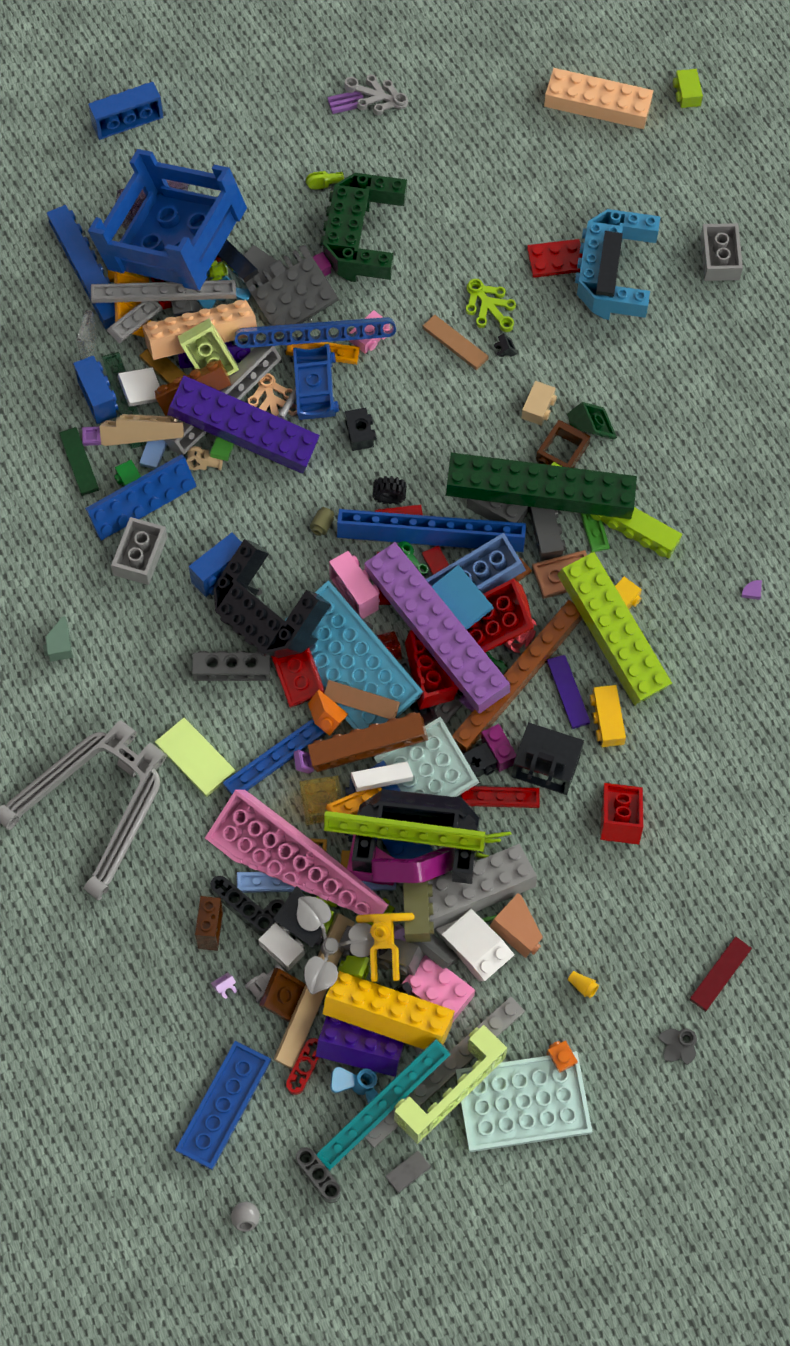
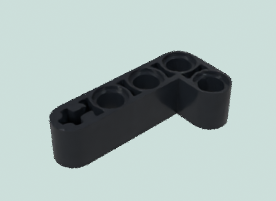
M215 876L210 883L214 897L221 898V903L260 936L276 923L273 921L276 914L272 911L275 908H281L284 901L275 899L263 910L225 877ZM218 885L221 887L223 885L224 890L221 888L217 889L216 886ZM232 897H238L240 899L237 903H231L229 901ZM249 909L254 911V914L250 916L244 914ZM262 922L269 923L267 928L259 927Z

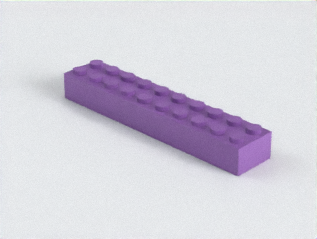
M396 542L364 563L365 571L370 579L479 714L510 693V683Z

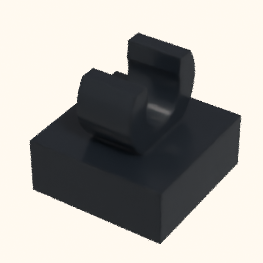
M504 333L498 336L500 342L495 343L494 347L496 349L502 347V349L497 352V355L499 357H504L506 354L510 357L515 356L517 352L512 339Z

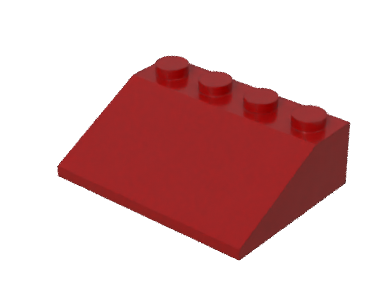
M513 578L484 593L483 595L494 608L467 629V631L486 653L533 629L529 603L522 585Z

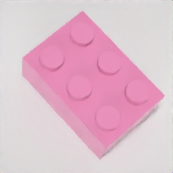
M347 551L329 561V575L341 595L363 619L379 610L380 592L375 584L372 585L369 581L368 573L359 567L360 563L355 555L352 556Z
M426 955L422 958L415 975L409 974L403 981V983L408 982L412 987L411 995H414V997L454 1010L453 1022L475 994L474 988L448 968L442 969Z

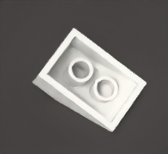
M472 909L467 911L441 934L479 982L486 981L514 956V953L506 943Z

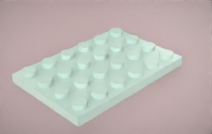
M577 1051L573 1052L578 1063L561 1073L558 1072L550 1056L500 1063L461 1101L469 1152L592 1134ZM472 1067L456 1069L457 1081L463 1074L466 1073L468 1075L473 1070Z

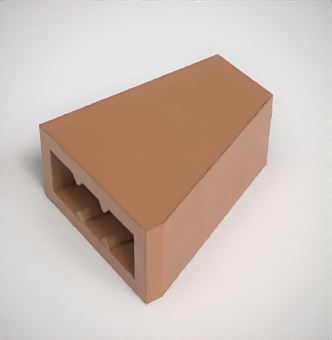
M517 893L494 918L489 927L522 956L527 958L530 953L534 955L540 949L541 945L539 942L543 936L522 896Z

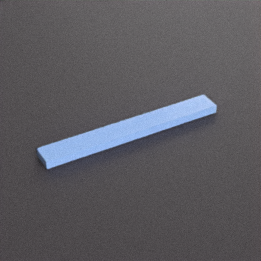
M237 872V888L243 893L292 892L295 889L294 886L284 883L277 878L270 877L263 872ZM362 881L372 891L396 890V882L391 886Z

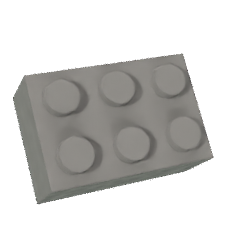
M738 223L703 224L700 239L704 281L740 280L743 265Z
M130 517L111 564L113 575L149 585L167 540L166 527Z

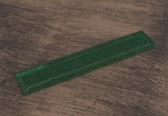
M116 352L102 356L111 389L114 391L117 399L116 403L120 416L122 414L139 415L137 406H128L118 380V373L125 372L120 353ZM147 442L129 443L130 449L144 446Z

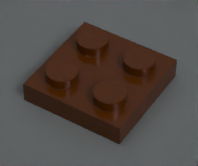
M274 968L259 1006L290 1022L306 984L280 968Z

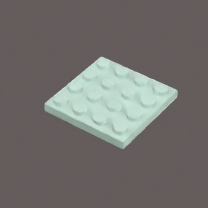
M441 717L425 726L428 741L374 757L377 763L384 760L387 765L408 762L413 774V781L398 784L400 790L404 792L457 797L480 783Z

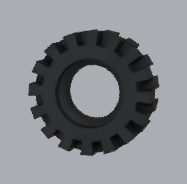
M384 476V478L379 477L373 482L372 497L378 503H394L395 505L398 502L402 503L406 499V482L403 479L399 480L398 477L393 478V476H390V478H387V476Z

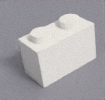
M274 923L258 939L259 945L282 967L289 971L305 955L304 945L297 938L294 940L289 936L290 932Z

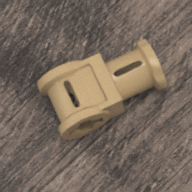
M193 446L188 450L186 462L189 469L206 470L207 467L218 468V470L222 469L223 460L210 457L209 450L201 449L197 446Z

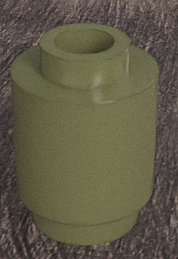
M321 507L310 524L311 531L318 536L326 535L334 520V512L329 508Z

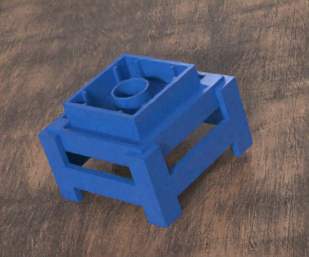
M137 149L129 162L134 174L104 223L101 218L96 217L88 233L108 270L144 275L182 284L184 288L200 291L207 279L206 274L234 225L237 221L241 220L247 209L229 167L213 165V173L160 163L157 162L153 152ZM166 180L210 188L221 192L218 197L171 188ZM143 189L146 195L144 202L120 242L112 241Z

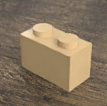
M535 381L522 409L521 418L542 426L543 421H547L550 416V406L555 405L557 399L555 395L556 388Z

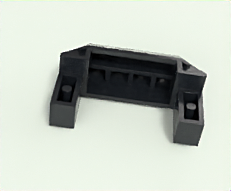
M244 539L214 584L215 612L221 616L220 620L223 623L231 625L235 633L243 635L245 637L244 641L252 646H256V651L263 656L270 655L282 658L304 652L317 642L318 639L312 633L331 604L319 594L306 590L286 621L256 597L259 589L250 583L269 553L257 543Z
M382 789L360 804L357 815L479 831L478 815L463 798ZM355 836L352 855L353 871L372 873L371 860L375 859L378 838ZM455 848L452 882L473 883L477 851Z

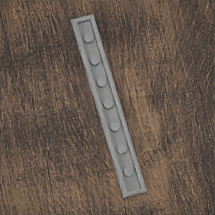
M235 280L205 281L200 291L184 288L182 284L174 282L91 284V303L236 299Z

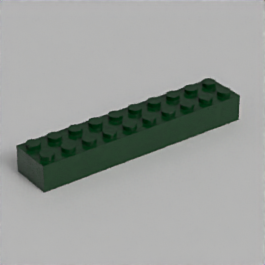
M451 452L445 496L631 519L635 506L637 476Z

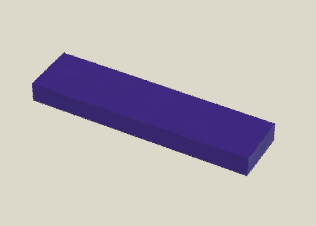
M565 654L547 659V665L571 729L589 725L590 719Z

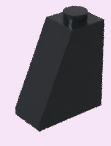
M296 886L273 918V921L311 948L314 945L318 947L323 941L321 927L319 926L315 931H307L301 928L297 921L298 899L304 897L301 889Z

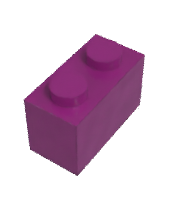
M497 724L482 731L481 741L482 743H487L495 756L497 770L501 772L513 766L517 754L501 726Z

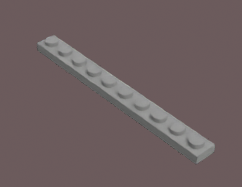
M510 997L477 1027L480 1029L485 1025L498 1037L523 1015L525 1010ZM469 1034L449 1051L451 1055L434 1070V1075L427 1077L404 1100L410 1096L421 1107L456 1075V1069L464 1068L475 1058L468 1051ZM395 1108L364 1137L373 1148L378 1146L399 1127L394 1121Z

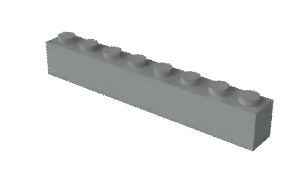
M274 346L255 347L237 365L239 370L229 375L231 385L220 391L240 400L282 359ZM183 422L184 436L182 438L165 439V442L173 452L183 455L207 433Z

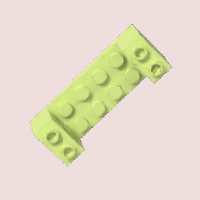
M485 1025L480 1029L476 1027L469 1034L468 1051L478 1059L472 1066L473 1070L468 1075L466 1073L463 1074L457 1081L458 1085L454 1089L450 1087L442 1095L443 1099L439 1103H433L427 1110L428 1114L410 1096L406 1100L401 1099L395 1105L394 1121L417 1144L506 1058L507 1047Z

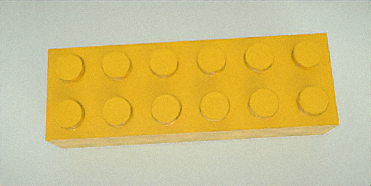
M339 971L337 981L326 994L322 1014L425 1049L435 1039L442 1045L444 1044L450 1032L455 1011Z

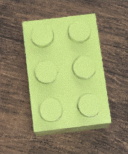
M210 318L178 336L180 345L195 369H201L209 362L221 360L228 375L239 370L235 359Z

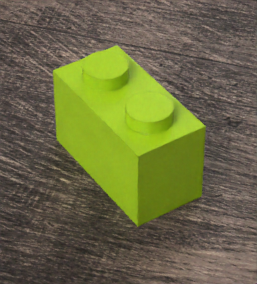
M697 69L677 70L676 77L673 78V88L677 89L676 101L680 102L681 108L701 106L703 94Z

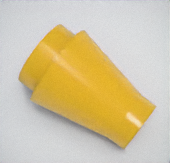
M575 971L568 978V981L584 997L592 998L599 988L596 980Z

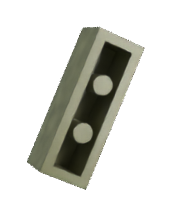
M428 881L422 883H403L404 913H413L415 916L412 921H404L406 942L431 941L430 934H434V922H430V915H434L433 903H429V897H433L432 884L429 885Z

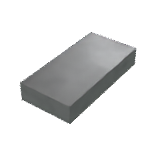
M418 1150L388 1173L385 1178L399 1194L431 1169V1166Z

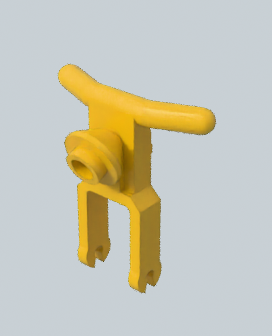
M413 913L356 916V922L374 923L370 929L371 936L374 938V945L370 949L372 982L378 981L377 949L389 948L392 949L393 980L399 981V950L394 944L393 921H412L415 918Z

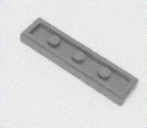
M157 301L141 302L111 325L107 332L120 344L142 327V325L160 313L163 307Z

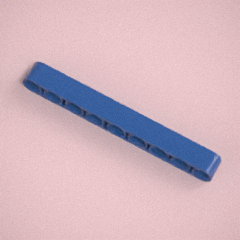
M389 317L240 328L235 332L234 337L235 344L238 347L252 348L392 337L395 334L396 325L393 319ZM391 324L392 328L389 331H385L383 326ZM367 325L374 326V330L372 332H366L365 327ZM350 326L356 328V331L352 334L347 332V328ZM331 328L338 329L335 335L329 334L328 331ZM313 329H318L320 334L312 336L310 332ZM296 330L302 332V335L298 338L292 335ZM282 332L284 336L281 339H277L274 337V334ZM263 333L266 337L264 340H258L256 335ZM244 334L248 339L241 342L238 340L239 335Z

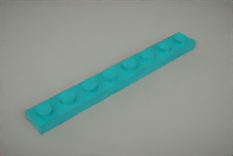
M435 1039L316 1153L317 1157L331 1170L394 1109L401 1099H405L451 1053Z

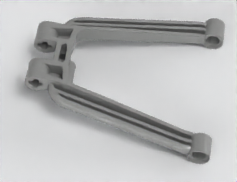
M122 720L118 721L108 734L97 732L85 738L6 805L0 806V824L6 829L11 830L25 812L97 753L102 751L116 756L119 759L117 766L130 776L135 777V773H137L140 777L139 785L95 872L92 874L93 876L83 887L87 893L98 901L102 899L103 893L106 894L108 892V885L112 881L158 793L160 777L156 770L167 757V754L152 743H149L139 755L130 750L127 746L135 739L137 732Z

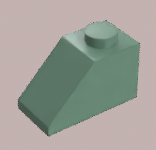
M66 616L61 617L45 637L46 644L43 645L45 656H49L50 662L73 658Z

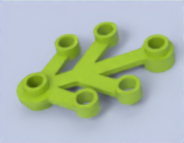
M479 279L470 280L467 284V292L470 294L469 304L466 306V313L468 315L476 313L477 307L475 304L478 296L482 303L479 317L476 319V325L479 328H484L487 325L486 315L487 310H489L500 323L499 328L501 331H512L514 320L509 316L504 317L496 306L505 307L507 310L512 311L516 308L515 300L498 299L505 296L506 290L503 287L485 286ZM485 293L496 294L497 298L488 297Z

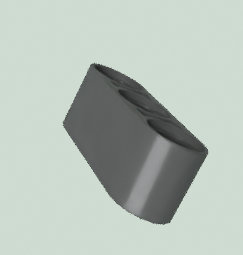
M308 1147L301 1148L296 1154L299 1168L325 1202H337L340 1198L338 1183L312 1149ZM303 1155L311 1156L312 1159L308 1163L300 1161ZM316 1171H321L324 1173V1177L316 1180L313 1178V1174ZM328 1188H334L337 1193L335 1196L329 1197L325 1194V1191Z

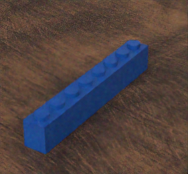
M63 205L46 212L48 222L91 301V284H111L108 277H104V269L101 263L97 264L94 250L90 251L89 241L87 237L82 236L83 231L80 224L75 223L74 220L76 218L73 211H69L67 206ZM115 302L92 303L104 328L108 329L115 323Z

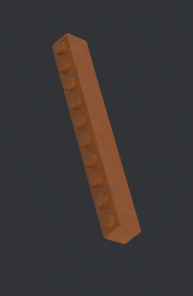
M568 600L504 674V677L510 683V693L480 714L474 709L452 735L463 754L470 751L481 739L482 731L489 729L545 664L547 659L551 657L580 623L582 616L572 601Z

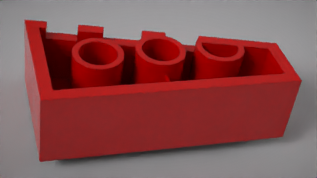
M410 630L405 641V648L412 678L423 690V693L417 699L419 710L453 701L459 688L415 633Z

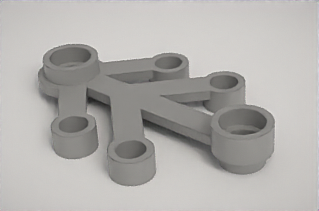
M368 75L366 84L372 86L373 90L358 85V80L354 77H347L345 79L344 88L348 93L357 91L372 96L358 100L357 108L360 110H366L367 105L382 100L388 102L376 104L373 110L375 115L380 116L384 110L393 107L404 109L408 106L407 96L404 93H398L393 86V82L390 80H384L381 87L375 75Z

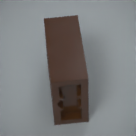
M558 420L537 451L536 461L538 464L552 465L555 462L562 467L574 468L589 446L591 436ZM556 435L578 446L568 463L546 453Z
M200 896L195 931L198 949L218 951L223 919L221 898Z

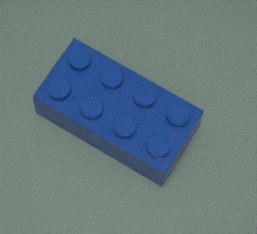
M154 82L145 83L88 104L91 123L99 140L163 118L161 97Z

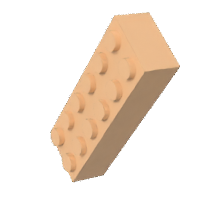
M553 68L545 94L544 107L644 129L654 90Z
M237 300L231 304H221L215 308L201 309L199 312L184 313L178 317H167L157 322L151 321L142 325L146 346L153 360L185 353L180 345L178 336L209 318L225 343L235 340V332L238 329L257 327L255 314L247 300ZM242 334L238 336V339L246 338L247 336Z

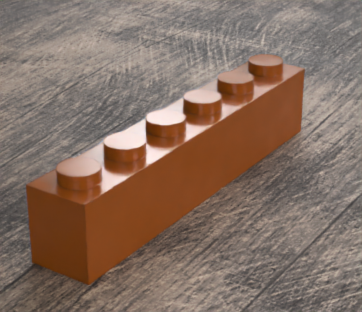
M413 712L399 719L391 718L382 724H371L368 728L353 729L350 733L344 735L336 734L327 740H316L313 744L308 745L312 767L316 772L428 741V736L421 714Z

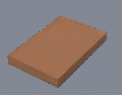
M586 550L532 564L543 599L567 593L557 574L562 568L587 556Z

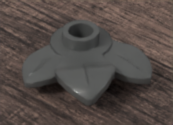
M671 1028L660 1034L658 1039L667 1045L664 1051L665 1061L674 1062L681 1058L688 1065L694 1060L696 1056L694 1046L697 1042V1036L691 1029L678 1031ZM688 1036L690 1038V1042H684L683 1037Z

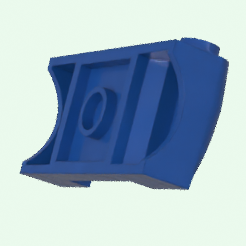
M329 344L316 349L293 348L296 403L299 420L335 417L336 412H339L338 401H335L333 397L331 367L333 363H336L335 352H331Z

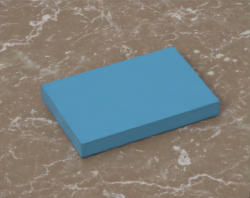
M459 565L431 586L466 630L494 608Z

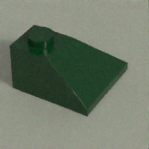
M581 402L567 413L570 426L586 433L610 439L617 438L604 407Z

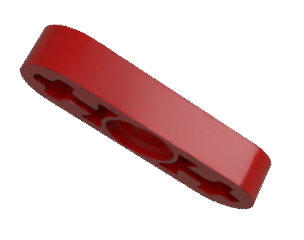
M311 1038L305 1043L287 1079V1090L293 1095L301 1094L304 1091L320 1057H316V1051L312 1054V1058H315L314 1061L307 1057L311 1051L309 1045H318L317 1038ZM303 1061H307L311 1065L310 1070L307 1072L299 1069V1065ZM295 1072H297L299 1075L304 1076L306 1078L303 1079V1077H301L299 1080V1085L301 1087H296L294 1090L292 1089L291 1082H295L297 1080L298 1075L295 1074Z

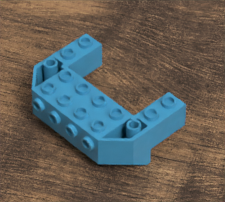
M607 209L589 220L587 228H583L582 239H585V243H581L580 254H583V256L578 259L577 268L580 269V273L576 272L575 283L578 284L577 296L594 314L609 320L610 313L646 318L650 291L615 286L614 297L596 294L605 231L623 233L622 239L656 243L661 216Z

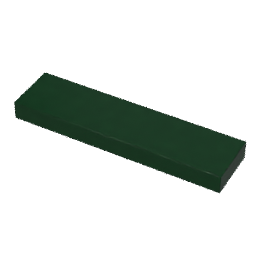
M77 427L59 432L81 496L99 491Z

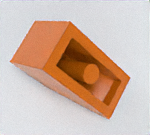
M320 690L315 693L308 703L314 723L329 736L348 716L346 711Z

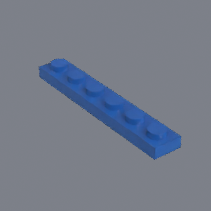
M311 719L225 780L223 786L231 796L235 790L248 791L294 758L295 751H304L308 748L309 744H313L314 741L321 739L327 733L314 723V720Z

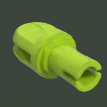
M326 171L312 172L306 177L305 181L310 189L328 188L329 184L342 181L344 175L343 172L329 174Z

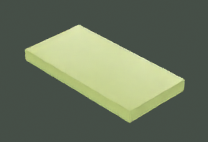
M185 718L155 741V744L167 754V757L206 797L236 773V770Z

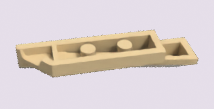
M122 414L116 421L106 420L99 426L101 445L104 446L174 439L184 436L183 422H177V419L171 416Z

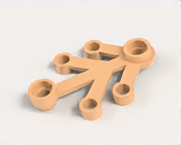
M267 373L258 382L259 387L253 396L248 398V404L257 407L259 405V398L266 392L267 397L259 409L267 411L270 406L271 414L277 416L279 414L277 405L283 407L286 401L275 396L273 390L283 394L286 400L289 396L285 394L288 392L292 393L293 390L277 384L275 377ZM255 400L256 403L252 404L250 401ZM293 404L291 408H295L296 410H289L288 414L292 416L297 414V405Z

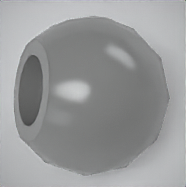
M241 1202L232 1209L231 1221L237 1230L247 1232L253 1230L258 1225L260 1213L253 1203Z

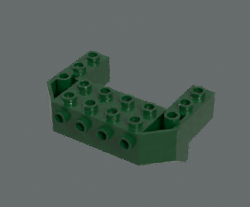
M353 173L335 184L333 192L330 191L329 202H331V206H327L326 217H328V221H324L323 231H325V236H321L320 246H323L324 255L339 276L350 282H356L357 275L391 280L394 253L361 249L359 244L365 213L369 212L371 202L404 206L407 195V179Z

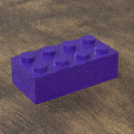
M326 1016L318 1039L316 1057L396 1077L405 1043Z

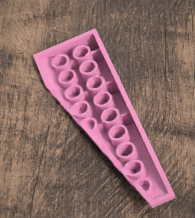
M246 790L234 791L205 837L206 840L233 861L263 872L270 877L277 878L291 886H297L305 892L317 895L319 898L331 901L343 908L350 909L359 915L384 914L389 906L337 860Z

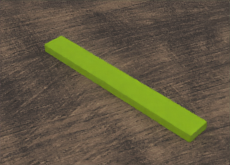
M325 811L324 831L484 852L486 832L330 811Z

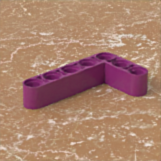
M441 847L414 859L371 860L372 880L374 882L398 883L426 882L452 871L455 848Z

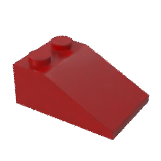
M604 783L600 840L639 845L643 831V787Z

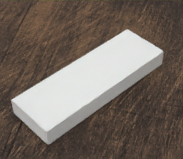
M408 762L351 772V779L356 792L413 781V774Z

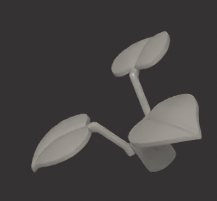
M304 896L298 899L296 915L299 925L307 931H315L320 926L323 935L322 939L324 940L321 944L324 960L318 956H313L308 960L304 969L306 986L313 995L330 988L337 981V967L332 962H327L328 956L333 955L339 947L351 944L350 952L352 955L367 957L370 955V949L374 945V938L370 933L372 926L367 923L355 924L349 930L348 937L350 940L338 943L334 938H327L323 923L331 919L329 906L316 897Z

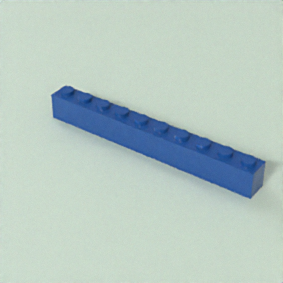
M339 509L337 538L397 543L405 541L410 544L477 549L504 533L515 552H524L526 523Z

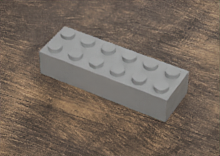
M520 844L476 861L472 884L452 882V872L428 881V884H432L433 897H429V903H433L434 915H430V922H434V929L458 920L470 909L477 912L511 898L517 893L520 894L536 887L537 875Z

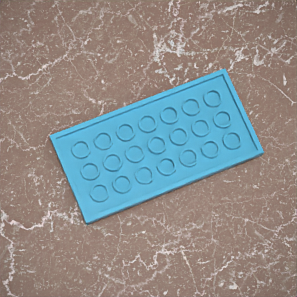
M328 580L315 593L323 597L331 606L312 633L318 639L317 642L309 647L324 689H326L328 680L398 701L400 706L396 715L397 718L421 696L423 690ZM336 703L348 713L345 719L353 729L368 728L371 724H382L389 720Z

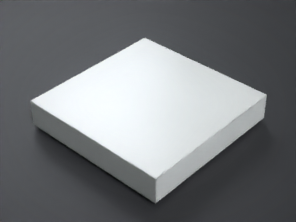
M153 368L118 373V380L129 407L157 402L155 390L160 385Z

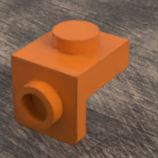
M566 1040L562 1043L556 1041L549 1046L550 1049L547 1051V1056L551 1057L559 1073L578 1063Z

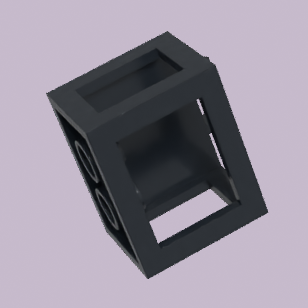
M528 722L513 763L512 778L567 795L582 753L584 740ZM524 768L530 771L528 774L522 772V769ZM534 772H537L549 777L547 780L532 775ZM552 778L563 781V784L551 782Z

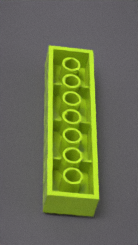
M595 552L562 568L557 576L634 706L672 684L670 678Z

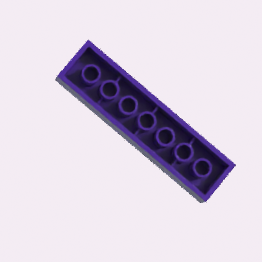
M183 376L167 414L302 474L308 465L320 436L187 376Z

